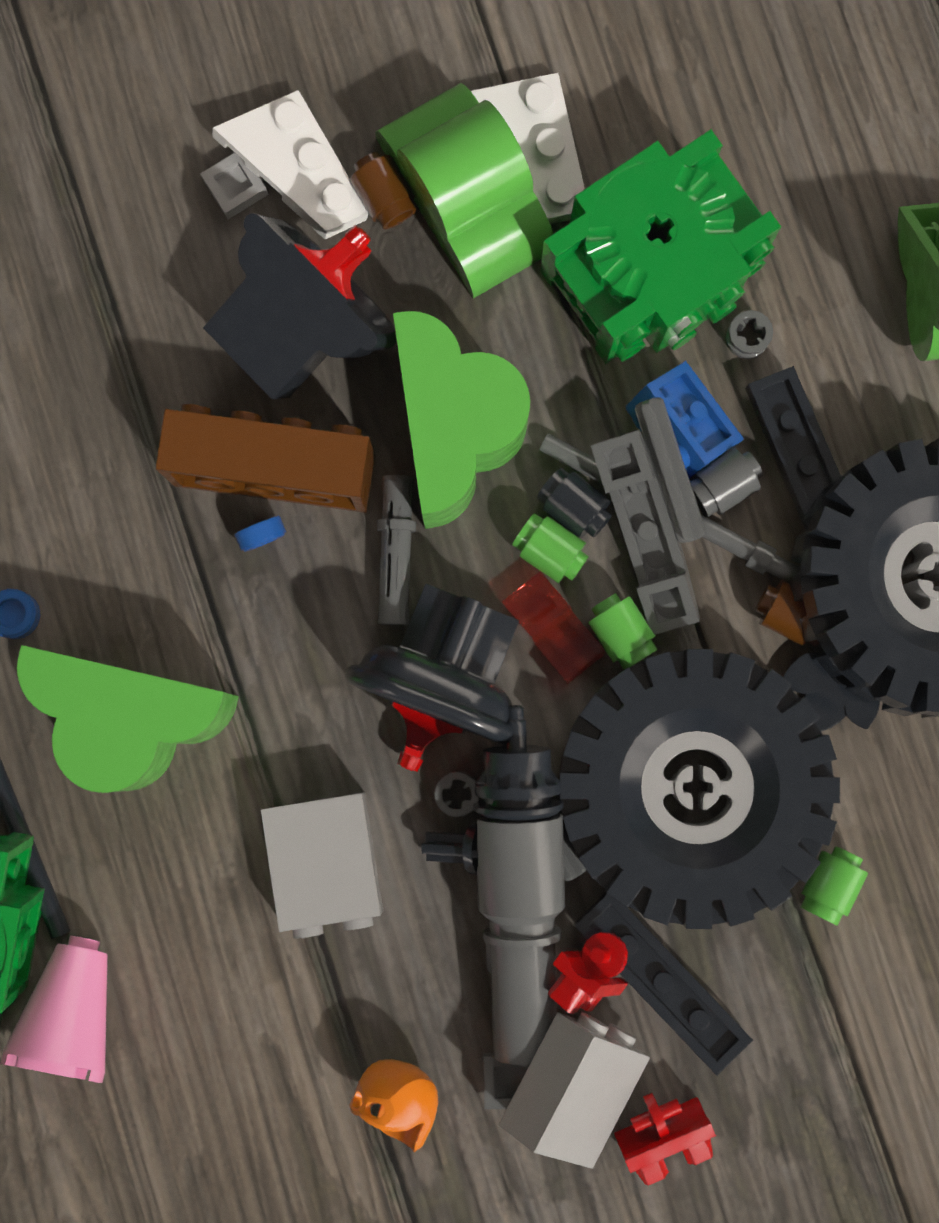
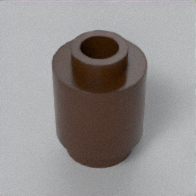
M373 152L354 164L355 173L350 177V182L374 222L379 221L384 230L401 224L416 212L417 209L412 202L415 196L391 155L380 156L378 152Z
M783 580L780 581L776 588L768 585L755 608L756 612L762 614L759 624L803 646L806 642L799 619L807 616L804 602L794 601L790 584ZM817 639L808 642L809 644L815 647L819 645Z

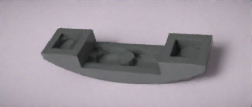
M640 429L591 445L605 493H610L638 579L639 586L636 589L649 627L655 635L699 622L698 607L682 546L677 540L650 454Z

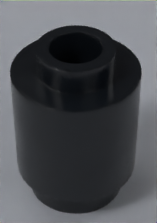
M563 468L558 469L548 479L537 495V499L544 504L543 510L581 539L587 533L593 538L596 537L612 517L607 511L611 501L577 473L572 472L569 474Z

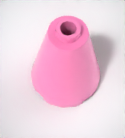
M70 936L68 945H56L2 1052L0 1064L83 1080L86 1079L87 1071L91 1070L88 1081L103 1082L106 1056L108 954L98 951L100 942Z

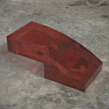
M541 571L502 601V604L511 616L519 620L518 625L567 685L606 654L604 648L576 617L571 606Z

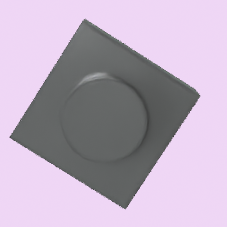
M484 1053V1109H507L529 1065L501 1063L495 1060L493 1053Z

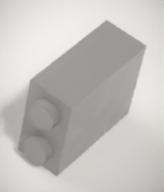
M365 792L262 809L261 815L279 932L292 930L293 939L323 934L322 925L342 922L343 930H355L373 926L372 917L381 916L383 905Z
M557 1012L498 1126L533 1153L593 1169L650 1057L633 1046L637 1039L635 1036L614 1024L609 1023L607 1026L581 1012L578 1019Z

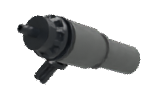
M510 705L507 723L513 729V738L506 746L490 747L483 750V771L475 782V795L484 798V800L474 803L473 809L485 819H477V824L469 826L466 833L427 831L425 833L426 842L422 843L421 851L422 854H426V861L463 863L469 874L477 875L478 910L489 920V927L483 931V940L486 943L487 970L491 973L493 1056L495 1060L501 1063L526 1066L531 1064L557 1014V1003L547 993L556 982V967L553 965V962L556 960L555 943L559 942L562 938L561 929L555 926V917L565 908L563 815L559 813L564 808V803L560 799L552 798V796L561 793V782L551 769V749L546 746L527 745L524 708L522 705Z

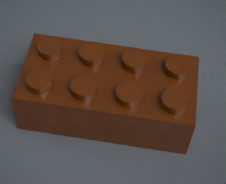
M182 404L180 411L165 409L156 470L174 487L367 513L375 454L370 438L368 436H361V429L348 425H332L331 431L311 429V422L297 418H282L281 424L261 422L262 416L246 411H232L231 418L211 415L212 410L210 408L195 404Z

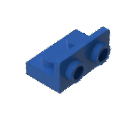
M686 361L648 383L626 405V410L632 417L634 424L642 432L635 412V405L654 397H661L664 400L689 480L694 477L695 473L735 448L744 440L743 436Z

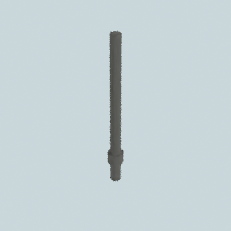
M549 433L547 434L539 451L603 484L594 457ZM701 515L706 530L702 538L746 560V567L761 575L766 571L789 584L790 577L800 573L801 567L776 555V548L761 540L754 543Z

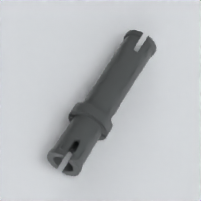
M385 475L382 476V519L377 520V531L381 532L380 594L377 624L406 626L409 625L411 533L416 532V521L412 520L414 477Z

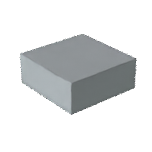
M236 153L231 154L200 173L204 183L227 219L269 195L260 177L251 172L245 166V161Z

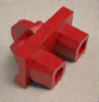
M600 932L592 935L586 941L582 951H562L553 962V965L562 974L547 994L570 1014L577 1013L580 1008L587 1012L593 1011L602 997L620 995L629 984L622 977H615L624 970L627 964L628 951L625 943L613 933Z
M653 1093L643 1096L648 1111L630 1118L631 1126L614 1133L629 1172L636 1171L644 1184L648 1186L665 1179L669 1171L664 1159L682 1151L687 1163L693 1165L711 1159L713 1157L711 1138L716 1136L698 1097L679 1104L676 1098L658 1106Z

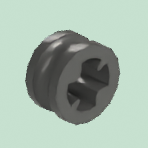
M754 310L741 312L733 319L727 329L726 342L728 348L739 358L752 359L758 357L772 341V323L761 312ZM746 324L752 325L754 333H761L762 339L758 337L753 346L747 345L745 337L737 335V331L742 332Z
M463 771L450 772L442 777L436 785L434 793L440 810L453 817L465 816L474 810L473 804L480 800V797L475 795L476 778ZM457 779L466 782L463 789L470 787L472 792L471 799H465L462 802L461 808L452 807L450 803L453 800L446 801L444 797V790L452 788L454 780Z

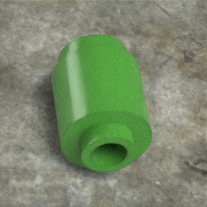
M535 513L526 522L512 544L513 547L521 551L519 557L557 583L564 576L572 581L589 557L582 552L586 545L585 541L549 516L543 519Z
M615 593L591 609L596 617L588 622L589 626L612 662L614 663L618 660L623 670L628 667L630 668L658 650L652 641V638L655 637L653 631L630 596L621 601Z
M835 846L831 854L821 850L817 859L821 863L808 879L801 894L805 895V898L800 908L838 926L843 915L848 917L868 873L860 869L863 861L862 858Z

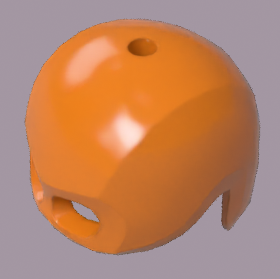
M378 1060L371 1064L363 1073L349 1107L352 1114L360 1116L368 1124L380 1129L388 1136L401 1141L410 1147L413 1152H416L424 1145L433 1126L438 1108V1091L431 1078L419 1067L400 1060ZM374 1104H380L377 1117L371 1114V1107Z

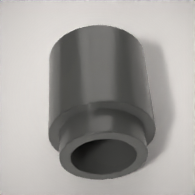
M735 448L726 452L695 473L694 480L690 481L700 512L705 517H709L715 512L721 515L761 489L758 479L763 476V472L750 452L746 451L741 454Z

